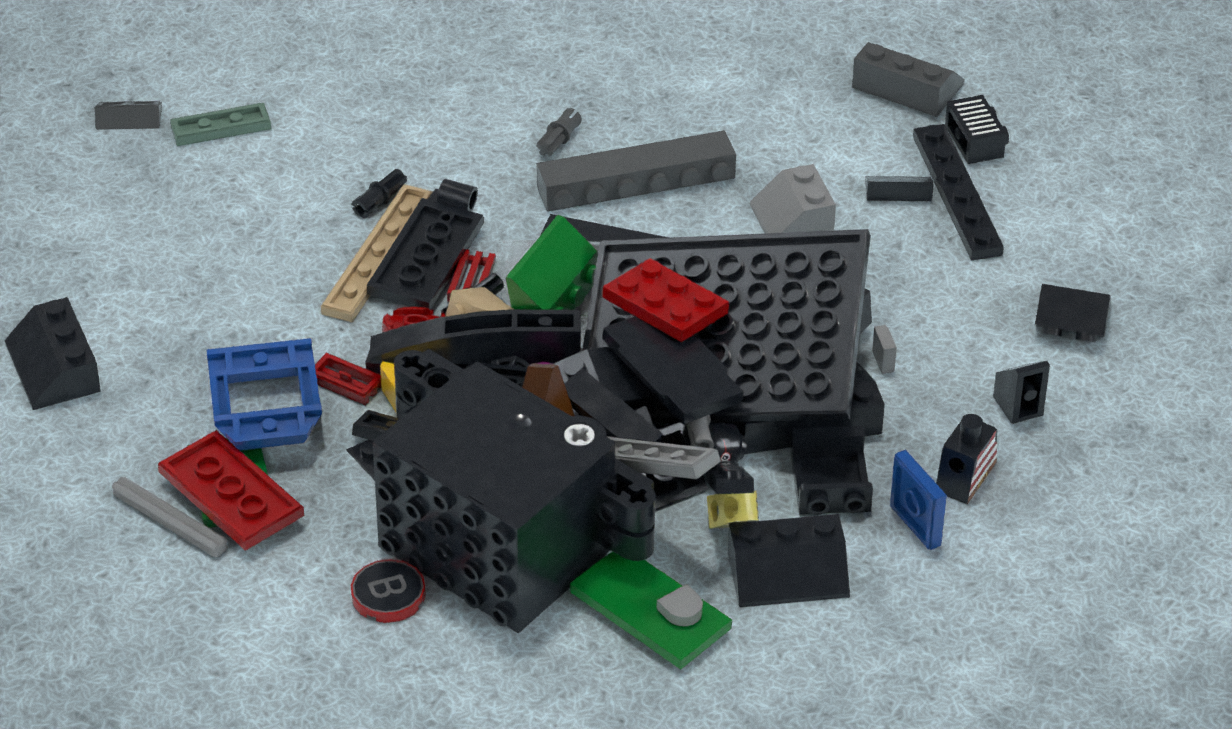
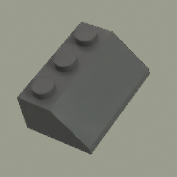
M870 42L854 58L852 88L938 117L946 107L947 101L954 97L965 81L964 78L952 70Z

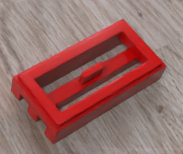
M466 249L458 262L447 291V302L450 301L452 290H459L468 264H471L462 289L472 288L480 265H483L484 269L479 283L493 273L496 265V254L489 253L487 258L483 257V252L476 251L475 256L470 255V250Z
M327 352L315 364L317 384L363 405L369 402L370 396L374 397L377 394V388L381 389V375ZM325 366H328V367H331V368H333V369H335V370H338L339 373L336 372V371H333V370H331V369H329V368H326ZM352 377L357 378V379H359V380H361V381H364V382L368 383V385H366V384H364V383H362V382H359V381H357V380H355V379H352Z

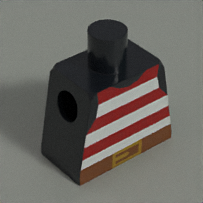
M964 415L942 448L936 484L944 491L947 497L965 504L969 503L997 463L998 430L994 426L984 423L979 415ZM965 464V471L958 472L959 469L963 470Z

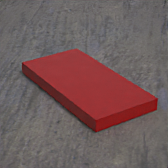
M217 430L157 463L159 473L245 551L305 516L304 507Z

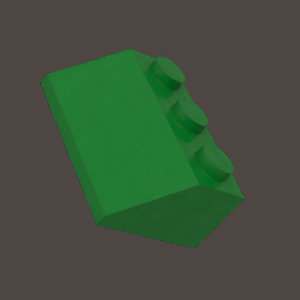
M557 215L505 277L512 309L575 310L583 303L585 296L593 288L598 252L564 216Z

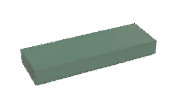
M263 102L170 119L171 130L177 146L271 129V121Z

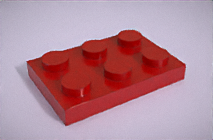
M651 258L605 284L602 292V298L680 342H683L728 314L729 301Z

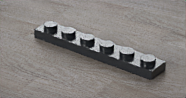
M945 124L914 128L913 139L971 261L1003 256L1004 246Z

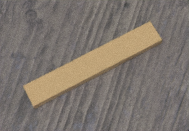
M403 184L321 305L322 315L348 322L354 321L370 297L367 295L369 280L421 198L428 199L433 191Z

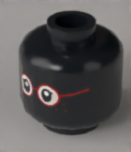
M710 422L709 430L714 443L713 449L718 450L720 460H734L736 463L742 460L746 451L744 434L739 431L736 425L730 422Z

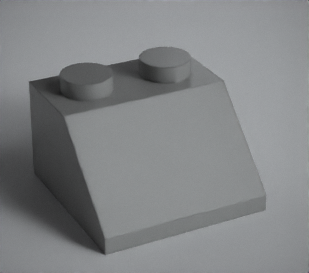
M814 164L782 170L750 201V206L764 233L834 231L836 204Z

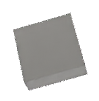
M886 325L874 326L872 352L881 373H892L895 371L897 347Z

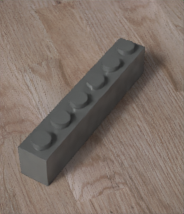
M725 130L539 162L536 163L537 189L548 212L735 178L736 152Z

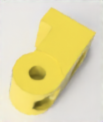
M754 490V493L714 494L707 496L709 529L729 528L730 523L759 521L756 490Z

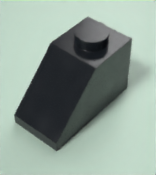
M1048 361L1029 363L996 372L993 398L1011 424L1044 415L1050 370Z

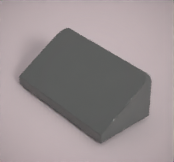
M160 101L99 102L94 107L96 130L156 129L160 127L162 102Z

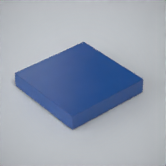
M905 449L896 453L894 457L890 507L927 549L933 550L940 547L942 544L947 495Z

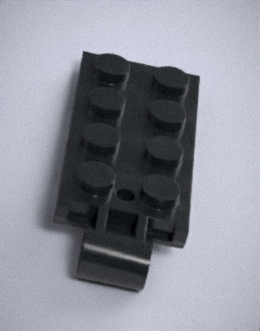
M444 179L438 190L437 202L421 198L369 280L367 295L408 307H426L432 310L454 274L460 258L465 250L469 249L484 224L482 214L471 212L477 201L478 188L450 179Z

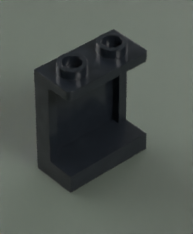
M863 426L792 428L790 455L799 514L820 515L825 513L871 512L873 486L868 481L864 456L865 433Z

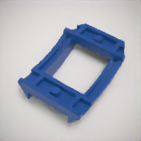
M311 338L206 349L214 425L237 449L248 450L301 444L307 440L322 415ZM298 376L302 406L231 414L228 383Z

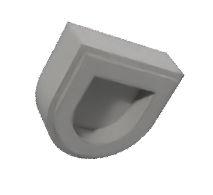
M688 584L657 600V610L672 624L690 626L697 623L702 616V599Z

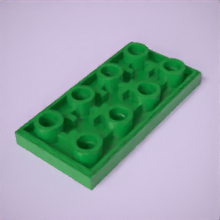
M612 551L570 583V593L680 670L732 629V619L703 599L702 616L697 623L690 626H678L669 622L657 610V600L682 587V585L646 560L631 561Z

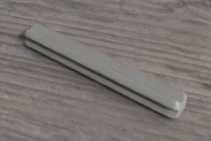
M120 477L117 482L113 483L114 496L213 557H220L223 552H226L228 548L226 538L126 477Z

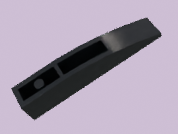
M510 309L482 311L440 317L405 325L371 336L369 364H381L383 361L394 364L395 357L403 351L416 350L423 353L427 349L432 350L455 365L474 364L476 362L491 364V361L494 359L499 360L511 357L512 355L524 359L530 365L539 362L554 364L581 352V310Z

